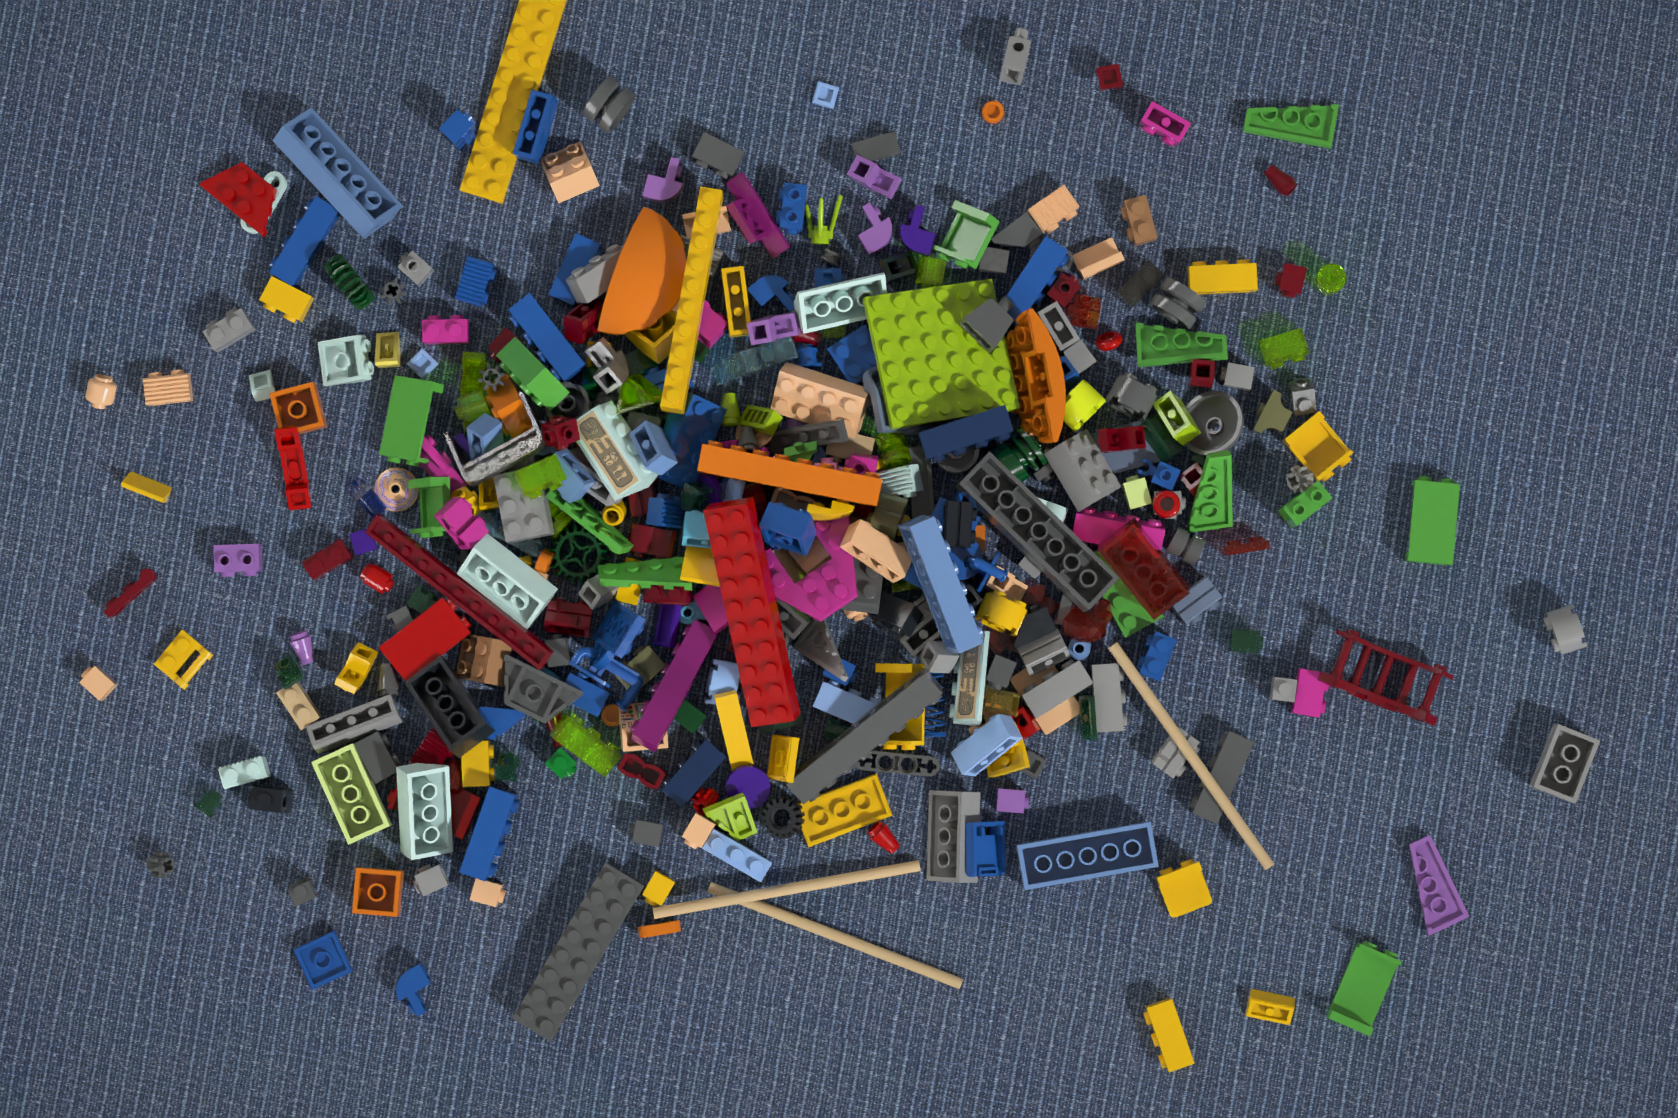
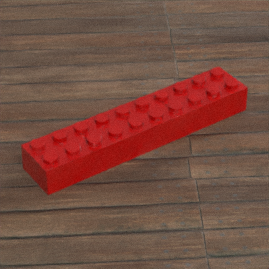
M749 497L710 503L703 510L751 727L795 721L801 712L754 498Z

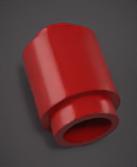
M368 563L360 575V579L363 580L365 585L381 594L385 591L389 592L395 583L392 579L393 574L376 564L371 565Z

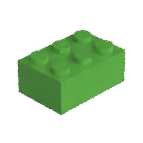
M516 337L496 355L502 361L499 366L540 408L545 405L551 411L570 393Z

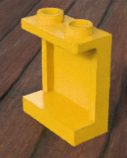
M1320 411L1315 413L1282 441L1303 466H1307V469L1313 473L1316 482L1321 479L1325 482L1334 475L1332 471L1338 465L1342 468L1352 460L1349 456L1354 452L1351 449L1349 450L1324 420L1325 417Z

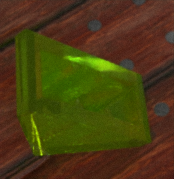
M639 373L628 375L620 388L616 414L660 403L663 391Z

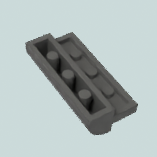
M966 579L959 580L963 582L967 590L965 595L967 602L971 603L973 608L976 609L981 605L983 599ZM925 595L913 603L922 612L923 617L911 637L903 634L901 636L895 635L913 658L923 651L927 641H936L941 637Z

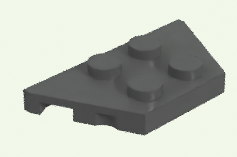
M507 654L504 656V704L546 724L584 694L583 691Z

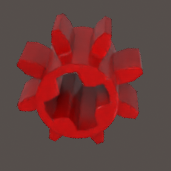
M701 787L692 797V800L695 802L694 809L701 815H705L703 808L719 802L717 801L719 795L712 788L704 790Z

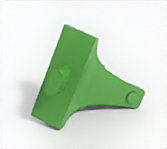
M817 441L804 444L802 442L794 443V446L784 448V455L789 456L794 462H797L798 458L810 460L817 451Z

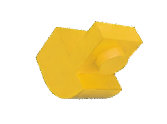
M358 642L351 651L345 667L337 676L334 684L345 691L355 694L365 682L378 652Z

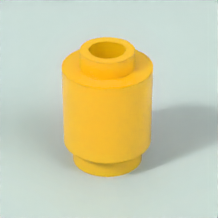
M622 500L611 506L605 505L602 511L603 521L611 526L619 525L627 512L625 502Z

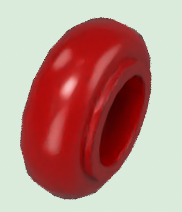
M1116 331L1103 333L1095 341L1096 348L1100 351L1113 350L1122 343V335Z
M1169 490L1157 493L1153 500L1155 513L1163 518L1175 516L1181 506L1178 495ZM1162 498H1170L1173 501V508L1171 510L1164 511L1161 509L1160 502Z

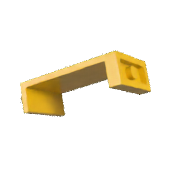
M875 663V672H886V697H888L925 666L923 664ZM925 708L918 718L914 719L912 717L907 721V725L903 730L898 733H892L889 736V740L883 745V749H897V745H902V750H915V746L924 745Z

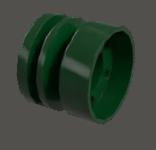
M1018 426L1014 429L1019 436L1018 440L1013 434H1009L1011 442L1009 447L1001 441L992 446L989 451L1023 482L1029 477L1025 469L1026 466L1031 467L1034 471H1038L1039 468L1034 462L1035 459L1042 466L1048 462L1042 448L1033 436Z

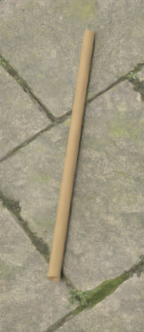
M1118 642L1108 648L1250 850L1265 870L1269 869L1274 865V862Z
M919 860L652 909L654 919L913 873L921 871Z
M713 882L710 883L707 891L716 896L738 893ZM757 900L739 904L957 989H960L963 978L763 901Z

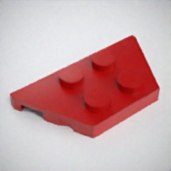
M240 162L200 183L202 188L264 237L267 235L268 230H266L268 218L272 214V203L275 200L277 189L246 164Z

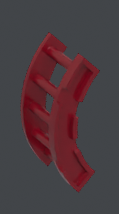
M1346 629L1345 632L1336 630L1335 634L1345 638L1333 671H1330L1329 674L1320 672L1318 681L1335 689L1340 688L1349 695L1395 713L1398 709L1399 713L1408 715L1409 718L1433 726L1436 725L1438 718L1430 714V706L1441 677L1451 680L1454 677L1446 672V667L1436 663L1432 667L1359 638V633L1350 629ZM1353 643H1356L1363 648L1351 679L1345 681L1342 679L1343 675L1341 674ZM1372 650L1384 655L1385 659L1374 688L1368 691L1361 688V683L1359 682ZM1395 659L1410 666L1398 698L1395 697L1394 700L1383 697L1384 693L1382 690ZM1421 669L1433 673L1423 702L1416 709L1407 706L1408 702L1406 700L1417 670Z

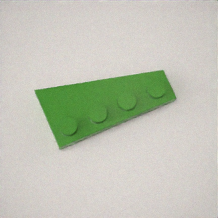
M1331 104V106L1311 105L1310 107L1288 106V108H1247L1243 132L1331 149L1339 104Z
M557 489L550 490L545 496L606 544L612 552L618 555L627 553L634 546L614 526L606 524L602 519V515L584 497L569 503L560 496Z
M684 557L598 565L600 586L630 587L631 584H637L641 588H651V585H664V589L672 590L674 586H684V590L692 591V582L680 580Z

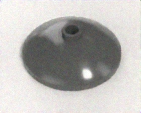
M1208 391L1196 396L1186 406L1201 432L1185 444L1192 452L1207 456V453L1225 451L1231 448L1240 437L1244 424L1243 411L1240 404L1231 395L1221 391Z

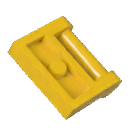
M181 630L154 665L185 690L189 686L188 682L207 659L210 660L213 657V654L185 630ZM197 650L200 655L180 677L177 672Z

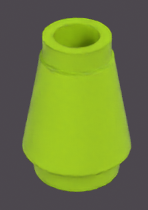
M724 393L721 407L727 409L721 426H738L741 416L736 394Z

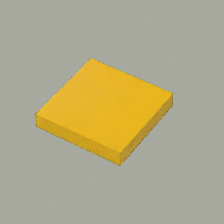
M772 735L767 771L769 779L789 783L794 782L799 738Z

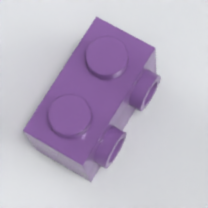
M262 544L213 545L214 572L221 573V577H234V572H243V576H257V572L263 571Z

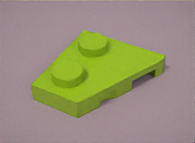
M743 792L703 808L705 815L715 821L721 829L727 831L736 841L758 833Z

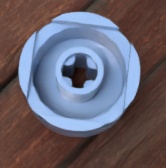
M713 659L712 663L716 665L715 668L710 667L705 690L709 698H705L704 702L716 705L715 694L733 690L737 691L738 699H740V692L737 689L741 679L737 663Z

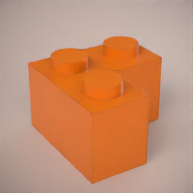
M506 374V376L501 377V381L505 385L501 386L498 384L496 392L493 390V387H489L486 390L488 395L485 396V399L490 408H492L491 411L494 417L502 420L504 434L506 436L510 434L515 442L536 431L538 428L512 379Z

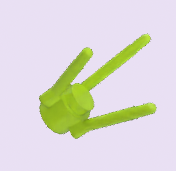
M842 195L838 196L829 230H827L828 226H823L824 199H819L818 226H814V230L809 205H805L808 238H811V244H829V239H833V231L841 206Z

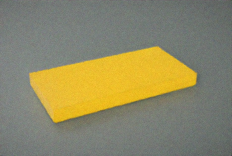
M877 773L820 794L812 802L808 800L805 804H802V802L797 803L798 806L801 805L803 807L801 812L805 813V816L802 817L805 821L801 825V829L808 847L892 816Z

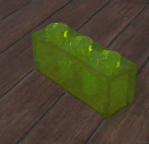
M565 713L549 735L602 776L606 777L621 757L619 752H617L619 747L610 740L607 743L601 740V734L594 728L590 727L589 730L582 725L584 721L574 713L572 716Z

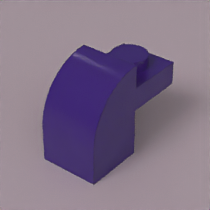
M916 205L915 210L910 209L907 222L911 223L910 226L901 224L900 237L902 243L909 251L929 258L936 234L919 229L925 207Z

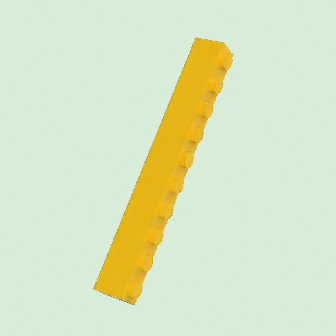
M700 186L660 404L661 410L665 412L683 415L685 412L723 203V190Z

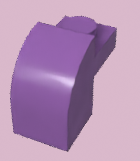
M859 155L855 157L847 173L859 185L891 200L902 181L900 177L881 169L876 163Z
M671 157L666 178L648 174L642 195L643 199L664 203L672 201L681 193L684 185L676 181V178H681L683 171L680 159Z
M869 202L862 207V210L872 227L859 234L858 239L870 257L889 243L892 235V223L889 217L881 221L880 218L883 216L876 205L872 207Z
M797 312L770 315L747 323L751 345L773 342L779 338L801 334Z

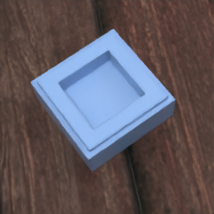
M818 81L812 104L834 109L839 87Z
M423 348L407 363L423 380L439 365Z

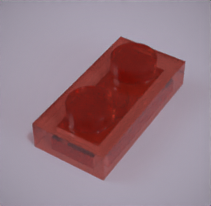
M1261 536L1249 538L1250 543L1241 544L1240 540L1229 541L1227 546L1222 547L1223 556L1270 549L1269 540H1263Z

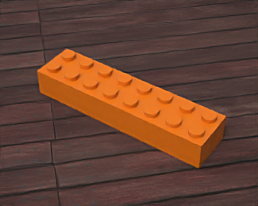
M708 441V445L702 444L697 469L699 472L878 507L883 480L879 479V474L865 471V475L856 474V469L843 467L842 471L834 470V465L820 463V467L813 466L811 460L798 458L797 462L789 461V456L776 454L775 458L768 457L767 452L753 449V453H747L744 447L731 445L730 449L723 448L722 443Z

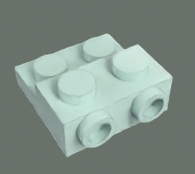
M354 335L318 342L323 386L328 387L371 380L374 367L368 358L371 344L366 339V336Z

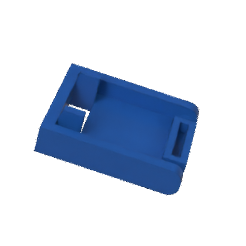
M1005 821L965 822L967 876L1004 875L1006 873ZM989 826V835H985L984 827Z

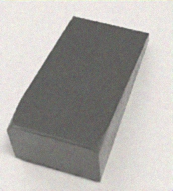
M896 132L852 143L855 157L859 155L872 162L900 155Z

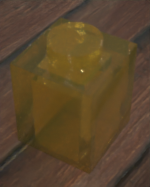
M987 689V694L984 695L983 699L984 711L991 714L1017 717L1020 695L1009 691Z

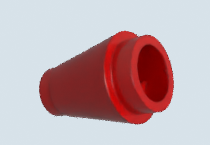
M878 821L867 832L870 836L869 839L890 854L894 853L900 846L886 823L883 824L881 821Z

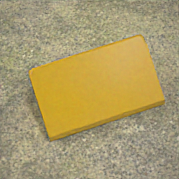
M130 472L121 483L122 487L162 503L167 502L172 490L170 486L134 472Z
M1251 989L1245 1016L1290 1025L1295 1008V998Z

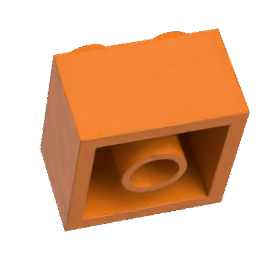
M310 382L269 393L278 428L297 426L299 434L328 427L316 383Z
M357 867L352 913L400 916L404 870Z

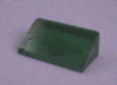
M1158 412L1139 425L1144 426L1145 440L1161 462H1166L1185 448V446L1172 437Z
M1093 693L1080 694L1081 738L1083 740L1096 741L1095 696Z

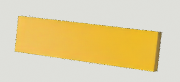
M733 690L715 694V702L732 771L739 766L754 765L737 691Z

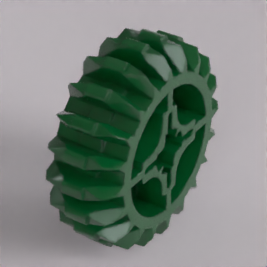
M337 254L334 257L332 256L324 264L327 274L356 309L362 310L375 300L373 292L343 255Z
M573 524V532H570L566 526L564 527L565 536L561 532H557V535L561 538L560 541L552 539L551 542L557 546L556 548L549 547V550L555 552L552 561L556 560L557 563L552 564L551 568H560L556 573L557 576L562 575L563 572L565 573L563 581L567 582L571 576L572 584H576L577 578H580V583L583 585L585 584L584 577L590 579L592 578L591 574L598 575V565H602V560L609 561L608 557L602 556L603 553H608L609 549H602L601 546L605 544L602 541L599 542L598 538L593 536L591 532H585L586 529L581 526V531H578L577 525ZM574 536L588 537L593 541V544L581 547ZM568 540L571 552L561 559L562 546ZM574 544L580 551H586L585 555H582L584 556L582 559L584 565L578 558H571L573 553H575L574 550H576ZM597 550L596 562L592 568H589L587 556ZM578 562L583 572H571L564 565Z

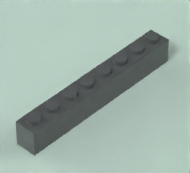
M924 667L796 769L794 782H786L787 787L802 804H805L808 800L810 802L814 801L820 795V791L823 788H830L836 783L838 776L842 773H849L854 768V764L860 759L863 761L868 758L872 753V749L877 745L879 747L883 746L889 740V736L894 732L898 733L903 730L907 725L906 722L912 717L914 719L918 718L924 712L926 706L937 703L942 697L941 694H943L942 686Z

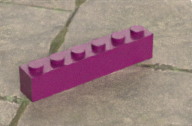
M696 619L692 625L688 624L682 634L685 637L682 644L677 643L672 652V655L675 657L671 663L667 662L661 673L664 675L662 681L655 683L651 691L654 694L651 701L646 700L641 709L643 715L640 721L636 719L630 730L633 733L632 741L653 752L657 751L718 637V634L711 627Z

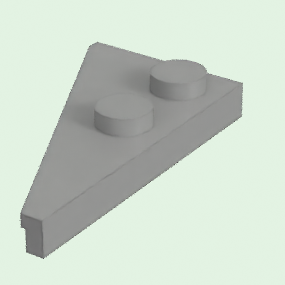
M812 618V621L804 629L793 648L846 682L848 675L825 619L819 622Z

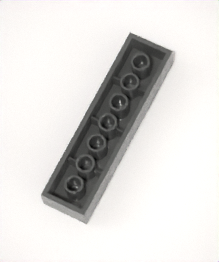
M991 452L985 454L956 484L955 488L969 502H973V505L1083 612L1090 610L1119 579L1085 543Z
M609 862L604 864L512 1019L550 1042L553 1040L645 887L644 883Z

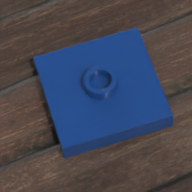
M335 930L293 949L311 990L354 971Z

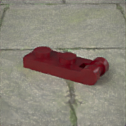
M151 569L142 570L140 579L135 583L132 581L122 589L124 593L119 598L115 596L106 603L107 608L103 612L108 618L113 619L156 581L157 573Z

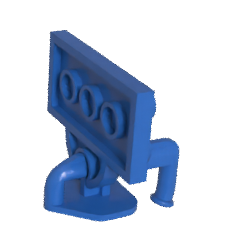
M940 497L931 516L940 521L943 529L944 501L948 500ZM977 516L976 521H972V530H975L981 517ZM976 541L975 544H971V548L950 547L951 552L949 555L951 561H954L958 567L959 573L957 576L959 580L969 579L975 574L980 575L975 589L976 592L979 593L982 590L989 575L997 578L999 582H1003L1007 578L1008 571L995 566L1000 554L999 551H995L987 562L983 560L982 550ZM911 562L905 577L902 579L922 589Z
M614 600L591 637L596 641L594 648L583 647L578 649L573 654L569 664L608 688L611 685L600 678L605 669L630 683L631 685L620 701H616L621 710L626 712V708L631 704L643 684V677L615 660L614 656L617 655L623 658L624 655L630 652L633 645L632 641L644 629L646 619ZM584 656L590 659L588 669L579 665Z

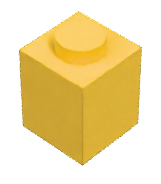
M656 870L642 894L646 897L644 901L654 907L657 904L662 906L676 881Z

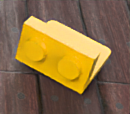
M1193 859L1186 860L1180 863L1181 867L1174 870L1172 867L1165 868L1159 871L1160 875L1155 876L1169 915L1173 918L1212 903L1199 861L1194 862Z

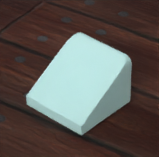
M271 370L249 375L251 392L255 401L269 399V393L276 391Z

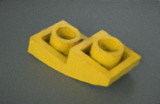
M838 499L836 501L832 500L828 508H825V505L821 503L808 504L805 510L812 515L813 520L829 521L850 516L854 506L849 505V502Z

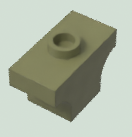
M1273 390L1266 403L1261 402L1255 413L1258 415V418L1251 430L1258 435L1266 429H1272L1278 433L1283 432L1293 412L1282 405L1281 393Z

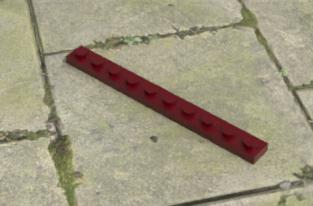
M381 514L375 516L365 531L368 536L538 670L545 666L554 650Z

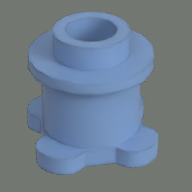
M1076 636L1070 638L1068 645L1070 656L1075 660H1080V662L1085 661L1090 653L1091 643ZM1076 645H1081L1083 647V651L1081 653H1077L1075 651Z

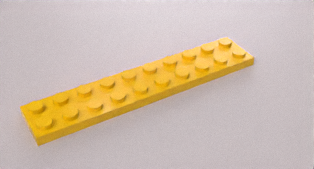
M519 0L460 186L461 192L503 204L517 161L513 151L531 90L539 91L567 0Z

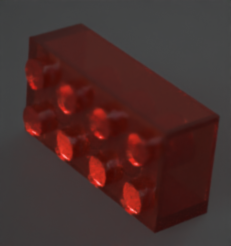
M1135 518L1098 544V552L1153 620L1190 594V586Z

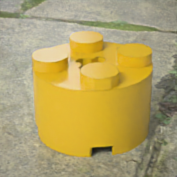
M998 590L986 593L975 619H982V624L996 631L1004 633L1006 629L1011 631V636H1017L1027 613L1025 609L1027 604L1017 599H1014V601L1006 599V594Z

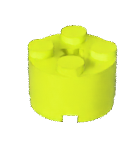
M1083 379L1066 396L1063 422L1076 433L1106 400Z

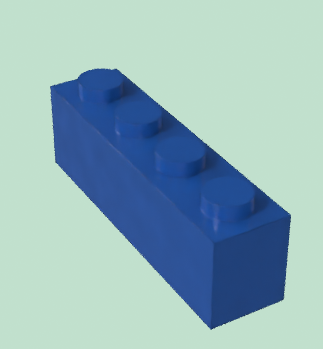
M317 196L314 200L310 199L304 209L306 211L302 219H297L293 226L295 231L292 236L284 240L281 245V249H283L279 257L275 256L269 265L271 268L269 273L294 288L298 285L341 215L334 206Z
M1045 236L1006 295V298L1013 303V307L1009 310L1008 314L1013 318V323L1016 325L1015 319L1022 312L1030 309L1033 303L1039 304L1045 295L1041 291L1045 285L1051 286L1057 277L1054 274L1058 266L1063 268L1069 259V256L1066 255L1068 250Z

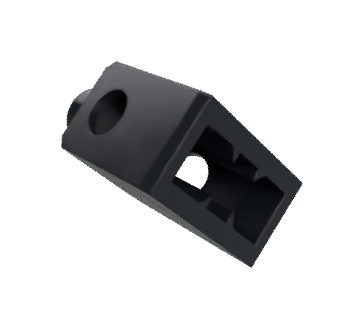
M251 785L248 809L291 813L294 790Z

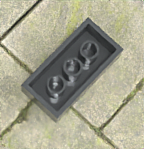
M849 516L850 524L860 519L867 521V518ZM853 556L858 597L840 609L878 614L883 576Z

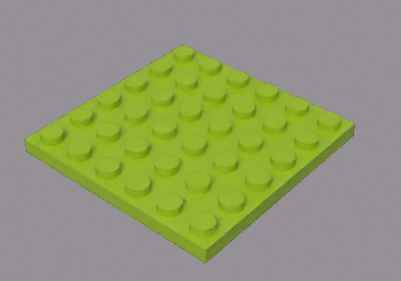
M992 279L863 298L891 430L963 419L1006 405L1007 412L1020 409L1005 336L1002 337L996 348L988 353L958 324L965 316L990 298L997 303Z

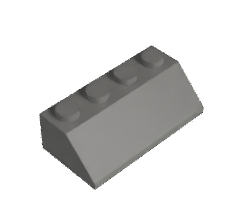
M929 790L926 880L978 883V877H968L966 874L965 822L980 821V792Z

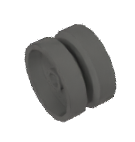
M611 75L593 93L582 113L591 122L599 119L598 127L607 134L620 123L636 98V93L627 87L619 91L620 82Z
M1166 277L1160 286L1161 291L1165 295L1155 294L1149 305L1167 320L1190 330L1196 321L1195 316L1191 312L1201 313L1207 302L1184 284Z

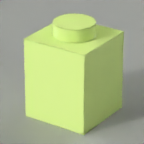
M1139 475L1125 478L1126 483L1122 484L1129 510L1152 504L1145 477L1139 479Z

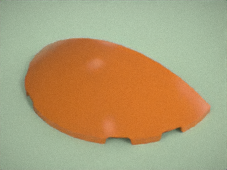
M643 207L623 246L603 304L597 329L599 332L620 335L638 329L641 331L655 325L657 320L665 313H670L680 299L687 261L684 250L685 246L680 235L668 220L649 208Z
M1033 308L1027 309L1015 319L1017 325L1014 330L1008 332L1006 338L1020 409L1012 411V413L1019 415L1022 420L1020 427L1027 433L1035 435L1038 438V442H1058L1063 426L1066 405V388L1062 364L1054 341L1046 326Z

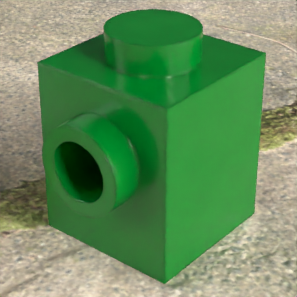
M560 747L545 765L559 778L563 779L566 776L569 779L577 770L575 765L578 761L564 748Z

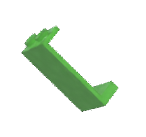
M395 375L379 455L388 457L387 461L399 464L401 460H406L407 465L419 467L420 463L429 464V460L421 458L420 454L432 393L443 394V384Z
M1418 476V480L1412 481L1414 492L1408 552L1405 553V561L1453 565L1460 484H1454V479L1441 478V482H1433L1432 477Z
M1365 941L1364 944L1357 943L1326 1017L1371 1036L1374 1029L1372 1024L1398 965L1401 966L1402 961L1397 959V954L1385 950L1384 953L1376 950L1377 945Z

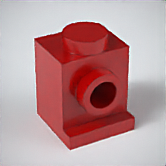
M1018 705L1008 711L1009 716L1016 723L1023 741L1041 730L1027 706L1021 708ZM1022 717L1027 721L1025 726L1020 724Z

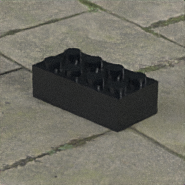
M442 656L436 658L405 682L448 749L457 757H462L495 732V729L456 671Z

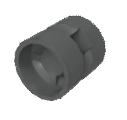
M1178 526L1165 552L1175 557L1181 555L1182 561L1194 566L1207 540L1197 535L1190 537L1187 530Z

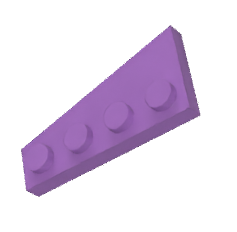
M1427 835L1410 843L1409 849L1427 935L1430 936L1469 917V914L1431 836Z

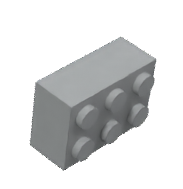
M1087 429L1044 453L1078 512L1121 487Z
M540 467L493 475L505 541L508 543L555 534L548 498L545 497L547 492L544 476L540 471Z
M1553 724L1529 787L1566 802L1576 804L1600 740L1560 724Z

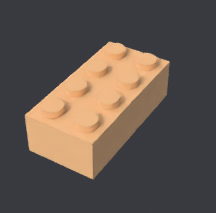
M786 362L779 371L770 409L775 410L780 415L808 424L843 418L848 437L855 439L861 430L870 394L865 392L863 386Z

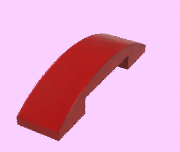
M298 427L275 428L277 448L280 451L286 484L285 491L289 510L311 508L307 467Z

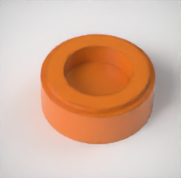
M989 101L982 108V117L987 123L996 124L1004 116V108L997 101Z
M609 704L603 708L601 718L606 725L612 727L619 725L618 705Z

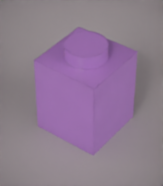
M997 788L996 811L1024 813V809H1028L1029 795H1025V790Z

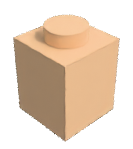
M89 666L82 673L81 677L83 679L79 682L99 701H104L118 685L99 666H94L93 668Z
M475 879L470 900L497 907L498 903H503L506 890H503L504 884L490 880L482 881Z

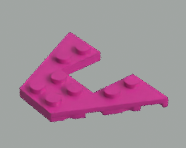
M849 516L829 521L813 520L817 531L816 536L832 559L795 584L771 548L765 551L776 599L821 622L858 597L854 558L851 554L840 548L850 525Z

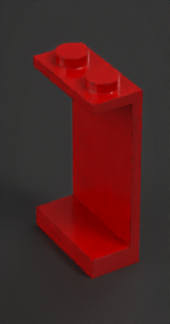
M442 596L439 601L379 646V649L405 681L409 680L471 633L469 627L472 625L464 615L460 617L456 613L457 606L450 599L446 600Z
M450 784L452 834L460 839H465L482 797ZM397 787L396 790L392 789L387 798V802H390L388 806L390 809L398 810Z

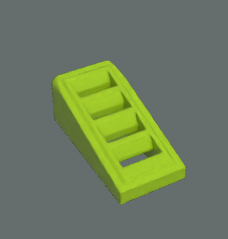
M747 405L741 420H739V426L752 427L754 431L773 436L783 417L775 410Z

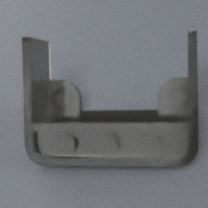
M523 391L519 392V396L533 427L473 461L467 462L458 443L448 432L444 433L461 476L467 484L471 486L478 485L543 449L545 445L541 426L543 423L535 406Z

